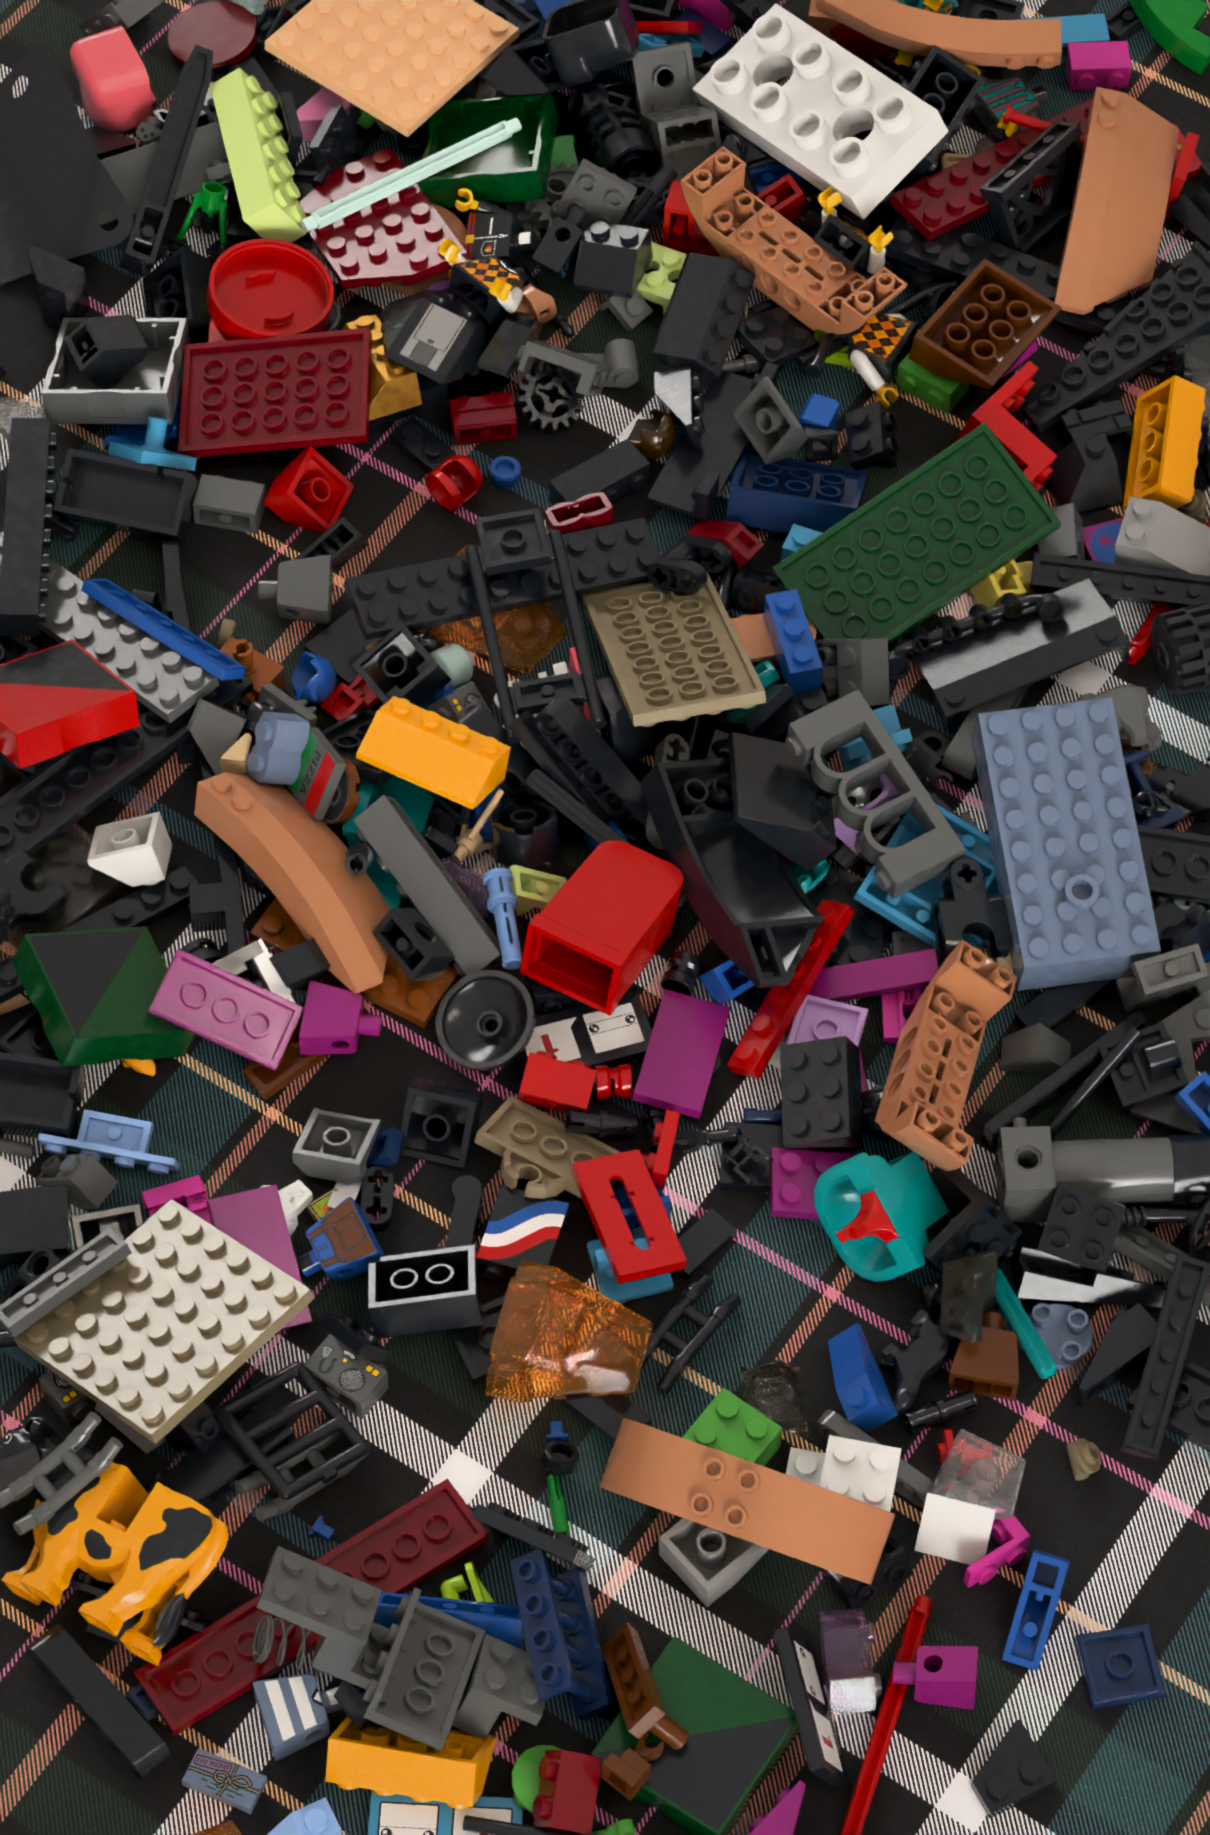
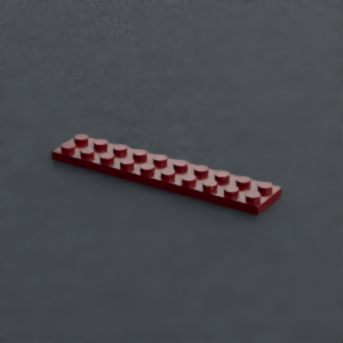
M1117 86L1112 88V90L1123 92ZM1093 98L1046 120V122L1053 123L1056 120L1077 123L1080 125L1082 134L1085 135L1088 114ZM1031 129L1020 132L891 194L889 204L930 241L991 211L988 201L982 199L979 188L1041 133ZM1052 165L1046 166L1047 169L1052 167ZM1070 167L1065 169V174L1071 172ZM1038 173L1034 177L1032 190L1050 182L1051 176Z
M447 1478L319 1557L315 1562L381 1589L382 1592L403 1594L487 1542L489 1535L481 1523L471 1517L473 1512ZM259 1594L204 1628L203 1631L196 1633L162 1654L158 1666L149 1662L133 1672L134 1677L175 1737L253 1688V1682L266 1680L295 1662L303 1640L301 1627L294 1625L287 1636L285 1658L283 1664L278 1667L276 1659L283 1638V1628L280 1621H275L274 1639L270 1653L263 1663H256L252 1656V1646L257 1625L266 1614L271 1615L273 1619L277 1618L273 1614L256 1608ZM282 1619L287 1630L292 1622ZM267 1623L265 1624L263 1633L267 1628ZM313 1631L309 1634L306 1640L305 1655L316 1648L320 1634Z

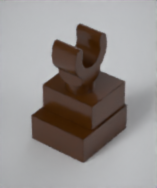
M649 1730L638 1739V1744L634 1751L628 1748L620 1758L612 1752L602 1764L601 1778L630 1801L649 1779L651 1764L648 1761L657 1759L663 1753V1741L655 1748L645 1746L644 1743L649 1739Z

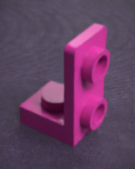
M1004 1502L993 1508L996 1512L991 1529V1535L998 1544L1003 1545L966 1568L963 1582L968 1588L977 1582L980 1585L987 1583L997 1574L999 1568L1007 1563L1009 1566L1015 1565L1027 1554L1030 1535Z

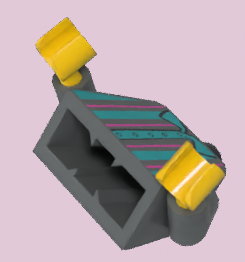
M965 64L966 67L985 79L974 96L978 100L972 111L993 137L1004 141L1028 129L1011 122L1008 124L1002 123L1008 105L1013 106L1015 111L1039 119L1040 105L1048 102V94L1043 86L1040 85L1029 90L1018 77L1005 80L988 79L980 74V70L975 65Z

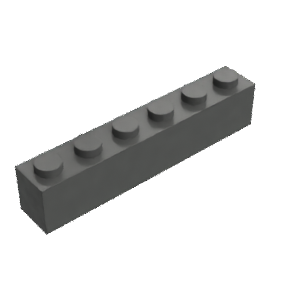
M383 794L353 819L359 828L356 831L359 838L364 844L369 847L372 846L377 852L376 861L380 867L387 873L391 872L398 881L395 887L405 899L408 900L410 898L419 914L454 954L456 962L453 963V966L462 978L478 971L495 970L503 963L497 936L395 798Z

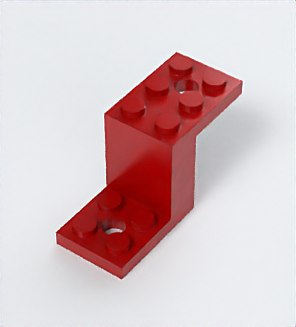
M1028 361L971 415L955 442L983 423H986L1039 493L1043 488L1042 484L1054 472L1051 465L1057 458V455L1008 412L1014 413L1025 401L1023 397L1035 385L1032 379L1039 368L1031 361Z

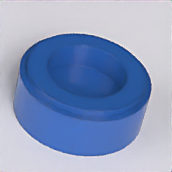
M510 456L495 458L489 466L491 482L501 488H509L516 485L521 478L520 463Z

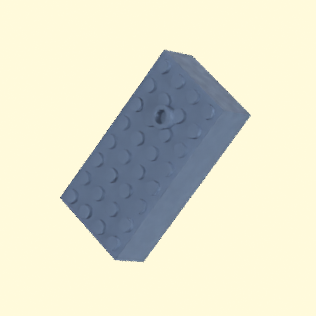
M1112 697L978 713L971 741L998 890L1005 901L1011 931L1012 947L1010 956L1014 975L1017 976V991L1133 977L1134 973L1131 965L1134 962L1160 955L1161 948Z

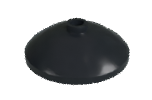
M498 970L474 972L456 982L443 997L436 1016L438 1041L444 1052L462 1067L478 1071L499 1068L515 1059L529 1043L536 1022L535 1004L528 989L516 977ZM498 1023L497 1029L490 1032L491 1025Z

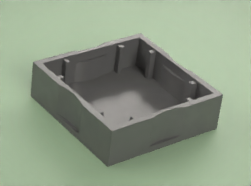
M63 318L55 344L56 354L54 360L49 365L41 392L45 418H50V424H148V416L169 420L167 424H172L182 387L184 344H191L187 318L135 319L151 351L146 354L142 362L132 367L123 376L122 380L110 389H100L80 372L65 341V338L86 318Z

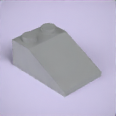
M1130 496L1115 544L1114 564L1210 576V527L1163 502Z
M685 1518L681 1519L658 1538L659 1555L706 1607L710 1606L736 1585L769 1550L768 1548Z

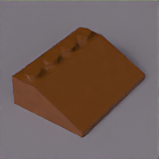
M984 258L915 334L909 359L934 375L992 390L1060 313L1062 307Z

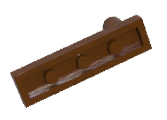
M626 1623L602 1646L628 1732L640 1739L649 1730L671 1748L678 1750L686 1743L689 1732L666 1715L638 1631Z

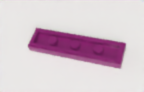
M936 948L822 968L808 995L843 1002L927 987L939 969Z

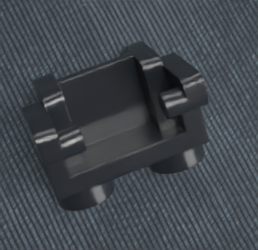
M1200 904L1190 907L1185 913L1186 918L1181 923L1168 926L1161 932L1160 936L1162 939L1159 941L1163 949L1160 953L1164 954L1197 943L1201 953L1206 952L1210 948V912L1206 911L1204 906Z

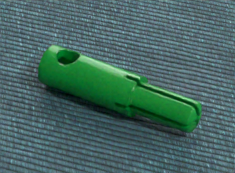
M551 1474L547 1477L553 1531L556 1534L558 1531L569 1536L568 1516L565 1498L562 1496L560 1478L557 1474Z

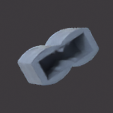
M263 712L255 727L256 744L247 758L248 775L260 783L293 785L300 772L301 753L308 741L309 721L298 714Z

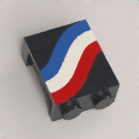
M501 1185L477 1253L481 1275L492 1282L504 1281L516 1284L517 1287L525 1291L538 1290L545 1292L548 1267L560 1232L566 1231L569 1222V1203L551 1198L525 1197V1191L512 1190Z

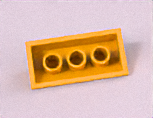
M1174 375L1137 397L1122 508H1127L1130 496L1163 502L1174 509L1192 501L1195 492L1194 478L1195 470L1198 466L1197 454L1199 441L1202 436L1201 422L1205 410L1204 399L1206 389Z
M393 696L377 711L356 753V759L473 810L505 780L511 747L493 737H487L473 731L463 724H457L441 717L436 712L418 707L406 699Z
M347 1716L328 1739L325 1782L336 1783L338 1787L346 1790L357 1788L374 1790L375 1794L381 1796H392L395 1794L410 1796L416 1802L425 1803L432 1800L445 1802L449 1807L455 1809L473 1807L483 1793L496 1737L486 1736L484 1740L467 1732L450 1729L447 1740L440 1751L384 1726L379 1729L369 1727L366 1730L364 1728L362 1731H359L349 1716Z

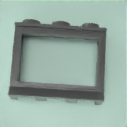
M113 0L78 27L82 31L83 38L120 25L127 30L165 0Z

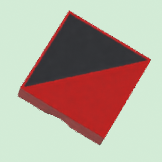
M73 639L0 664V752L19 769L64 754L75 747L100 741L140 726L135 690Z

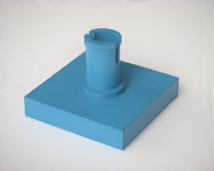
M148 416L145 445L141 444L139 446L110 442L108 450L109 455L140 464L195 471L197 458L163 448L169 420Z

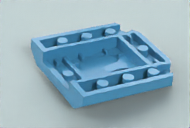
M937 805L966 848L963 858H971L982 867L987 895L999 894L989 836ZM911 811L905 814L886 847L895 848L902 846L925 834V831ZM874 865L853 899L937 949L931 906L933 899L944 898L942 881L950 870L892 899L887 890H881L876 883L874 877L876 866ZM969 933L962 935V939L975 948L985 945L984 941L977 935Z

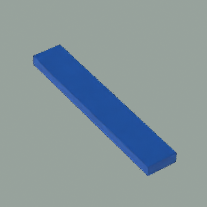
M109 579L84 580L82 592L221 681L243 679L246 668L242 664Z

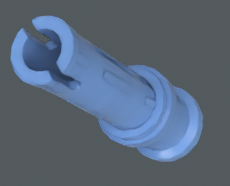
M494 868L488 870L482 876L483 884L487 886L489 894L487 907L495 917L503 961L502 966L504 969L514 970L521 966L522 952L514 914L518 904L517 897L512 894L510 883L513 876L512 871L507 868Z

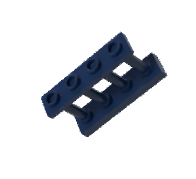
M540 1548L511 1560V1572L539 1698L547 1700L566 1691L570 1692L576 1717L583 1721L616 1708L585 1571L576 1567L557 1576L551 1575L546 1553Z

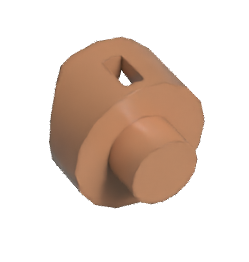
M531 283L522 288L523 298L517 310L513 313H528L534 316L535 321L543 324L557 315L556 304L551 295L538 290Z

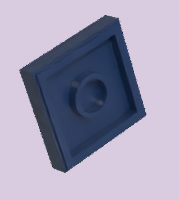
M1148 1624L1075 1635L1074 1642L1091 1710L1165 1697L1166 1691Z

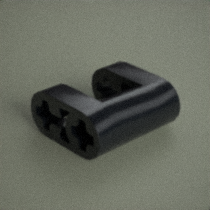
M685 535L648 566L647 577L656 588L693 595L706 585L708 579L706 572L718 573L722 571L732 561V553L729 547L722 541Z

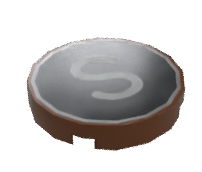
M342 758L347 765L325 818L322 820L324 823L344 824L356 812L360 799V793L356 792V784H360V777L355 765L349 759Z

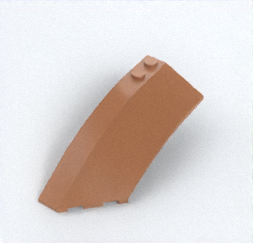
M817 0L818 11L877 42L909 53L926 57L934 45H936L962 64L1007 67L1013 70L1021 69L1024 66H1037L1042 69H1049L1056 65H1061V19H974L935 13L907 6L893 0Z
M1096 87L1089 110L1078 179L1054 303L1061 306L1063 311L1085 315L1093 311L1096 305L1103 302L1109 304L1127 296L1128 291L1137 287L1143 289L1152 283L1170 191L1179 128L1124 92Z
M227 772L197 782L194 815L228 844L255 871L293 919L305 939H315L331 965L329 971L354 994L381 984L383 982L388 952L373 935L372 931L390 909L366 871L361 875H357L358 871H355L354 875L347 871L345 863L348 848L322 820H313L297 798L282 784L260 783L249 775Z

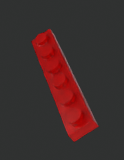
M821 900L817 911L820 915L826 916L813 935V940L796 967L795 974L790 983L785 986L771 987L726 1065L732 1073L756 1079L761 1077L797 1014L798 1009L801 1007L852 918L854 911L849 904Z

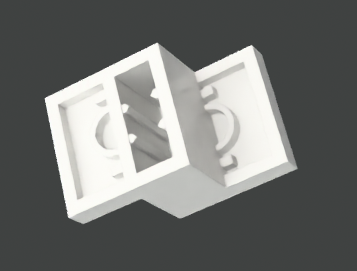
M829 1435L826 1453L791 1447L786 1475L890 1512L902 1449Z

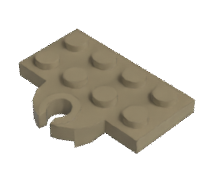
M510 1096L477 1131L474 1143L502 1157L500 1165L501 1177L510 1189L513 1190L517 1187L518 1179L531 1180L527 1183L524 1196L538 1199L555 1197L564 1190L582 1199L571 1173L572 1164L621 1153L585 1133H567L562 1121L513 1096ZM617 1180L610 1181L611 1187L617 1182Z

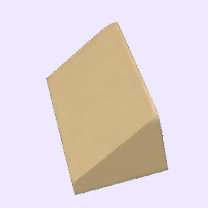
M245 733L221 756L222 773L248 775L247 758L253 748L251 734Z

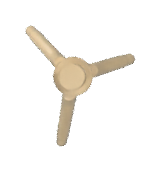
M502 789L496 792L472 829H469V823L461 825V833L456 842L458 844L454 854L450 856L455 863L460 864L465 857H471L473 853L477 854L492 849V842L483 843V838L479 832L504 794Z

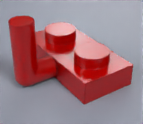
M666 1110L664 1123L657 1121L653 1142L659 1143L657 1153L641 1154L649 1173L652 1174V1180L657 1189L664 1190L680 1112Z

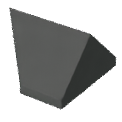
M199 698L186 729L191 732L215 775L222 773L221 756L247 733L245 727L248 724V720L243 714Z

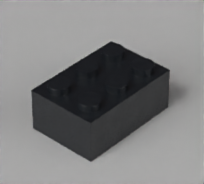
M847 1036L781 1045L783 1146L788 1149L825 1152L863 1148L860 1048Z
M475 1244L368 1258V1309L374 1332L380 1336V1339L483 1325L482 1275Z

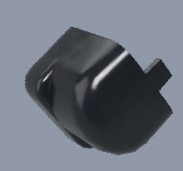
M579 0L561 6L548 15L542 35L559 78L563 83L570 86L589 82L594 79L596 72L631 61L636 56L640 43L637 23L628 0Z

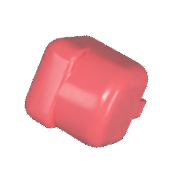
M120 25L81 38L73 43L70 49L71 67L79 81L80 97L85 114L96 126L116 133L127 132L136 129L140 122L146 121L148 115L153 117L152 105L157 103V99L150 89L146 68L123 26Z

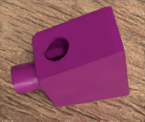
M309 981L299 1033L300 1054H353L357 1051L360 1034L380 1036L382 1016L364 1014L363 996L360 993L354 994L349 990L316 981Z
M919 1646L917 1647L916 1662L894 1661L892 1683L915 1685L914 1700L917 1702L974 1710L978 1647Z

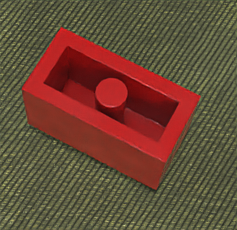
M538 1051L536 1054L529 1053L517 1099L562 1113H566L568 1110L586 1112L597 1070L590 1069L589 1064L578 1060H571L570 1063L556 1060L557 1056L549 1052Z

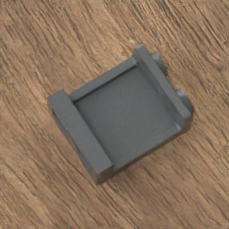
M542 340L527 341L526 345H521L516 357V363H519L517 371L522 373H531L536 366L539 368L541 360L581 373L576 392L586 396L601 395L611 366L610 364Z
M1197 943L1134 962L1131 965L1134 976L1118 978L1115 983L1125 1012L1188 994L1209 977V973Z

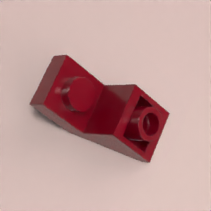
M710 519L706 521L700 520L686 534L724 542L731 550L732 558L741 567L764 545L739 522Z

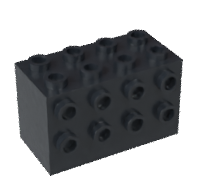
M934 45L923 61L917 58L899 85L937 109L949 132L893 189L895 192L932 174L939 163L938 159L950 146L953 134L956 135L965 121L964 117L966 114H969L978 99L974 96L985 80L936 45Z

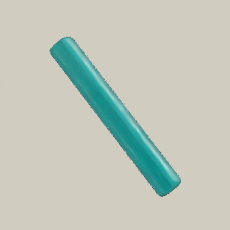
M999 1268L987 1271L984 1275L985 1283L1011 1329L1017 1334V1339L1037 1374L1042 1379L1054 1376L1057 1373L1056 1363L1004 1273Z

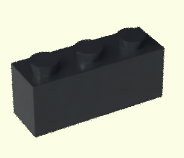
M626 439L550 480L549 501L553 505L563 502H575L584 495L604 492L610 503L614 505L624 496L640 491L649 483L650 463L633 443Z

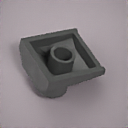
M314 1108L292 1152L293 1164L306 1176L346 1184L358 1182L366 1173V1162L379 1132L381 1120Z

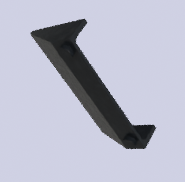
M1089 578L1053 593L1061 599L1065 608L1063 616L1056 622L1048 623L1043 621L1036 611V606L1023 610L1022 615L1018 618L1010 619L1006 616L995 620L986 630L974 628L963 632L956 641L949 642L944 639L933 643L930 649L924 653L909 652L913 664L948 734L954 732L953 719L956 715L1117 649L1123 663L1129 660V641L1115 614Z

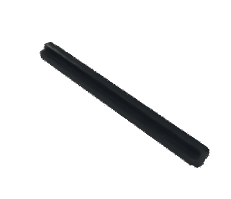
M536 768L526 779V785L597 843L601 844L611 840L629 843L540 769ZM681 890L678 907H681L687 901L683 890Z

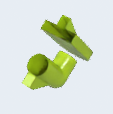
M473 1562L466 1563L465 1569L475 1600L477 1602L495 1603L481 1583ZM462 1574L445 1580L440 1585L442 1598L460 1600L458 1593L469 1589Z

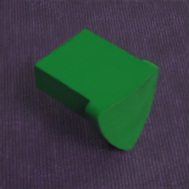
M573 135L555 137L551 164L559 169L561 162L570 169L573 163H576L577 169L579 167L573 145L575 142Z

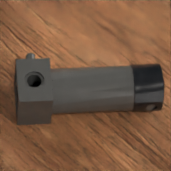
M1023 1117L1015 1118L1013 1120V1127H1000L994 1161L999 1208L1013 1223L1046 1222L1059 1184H1065L1123 1205H1204L1210 1198V1134L1167 1135V1137L1051 1141L1050 1126L1027 1127V1121Z

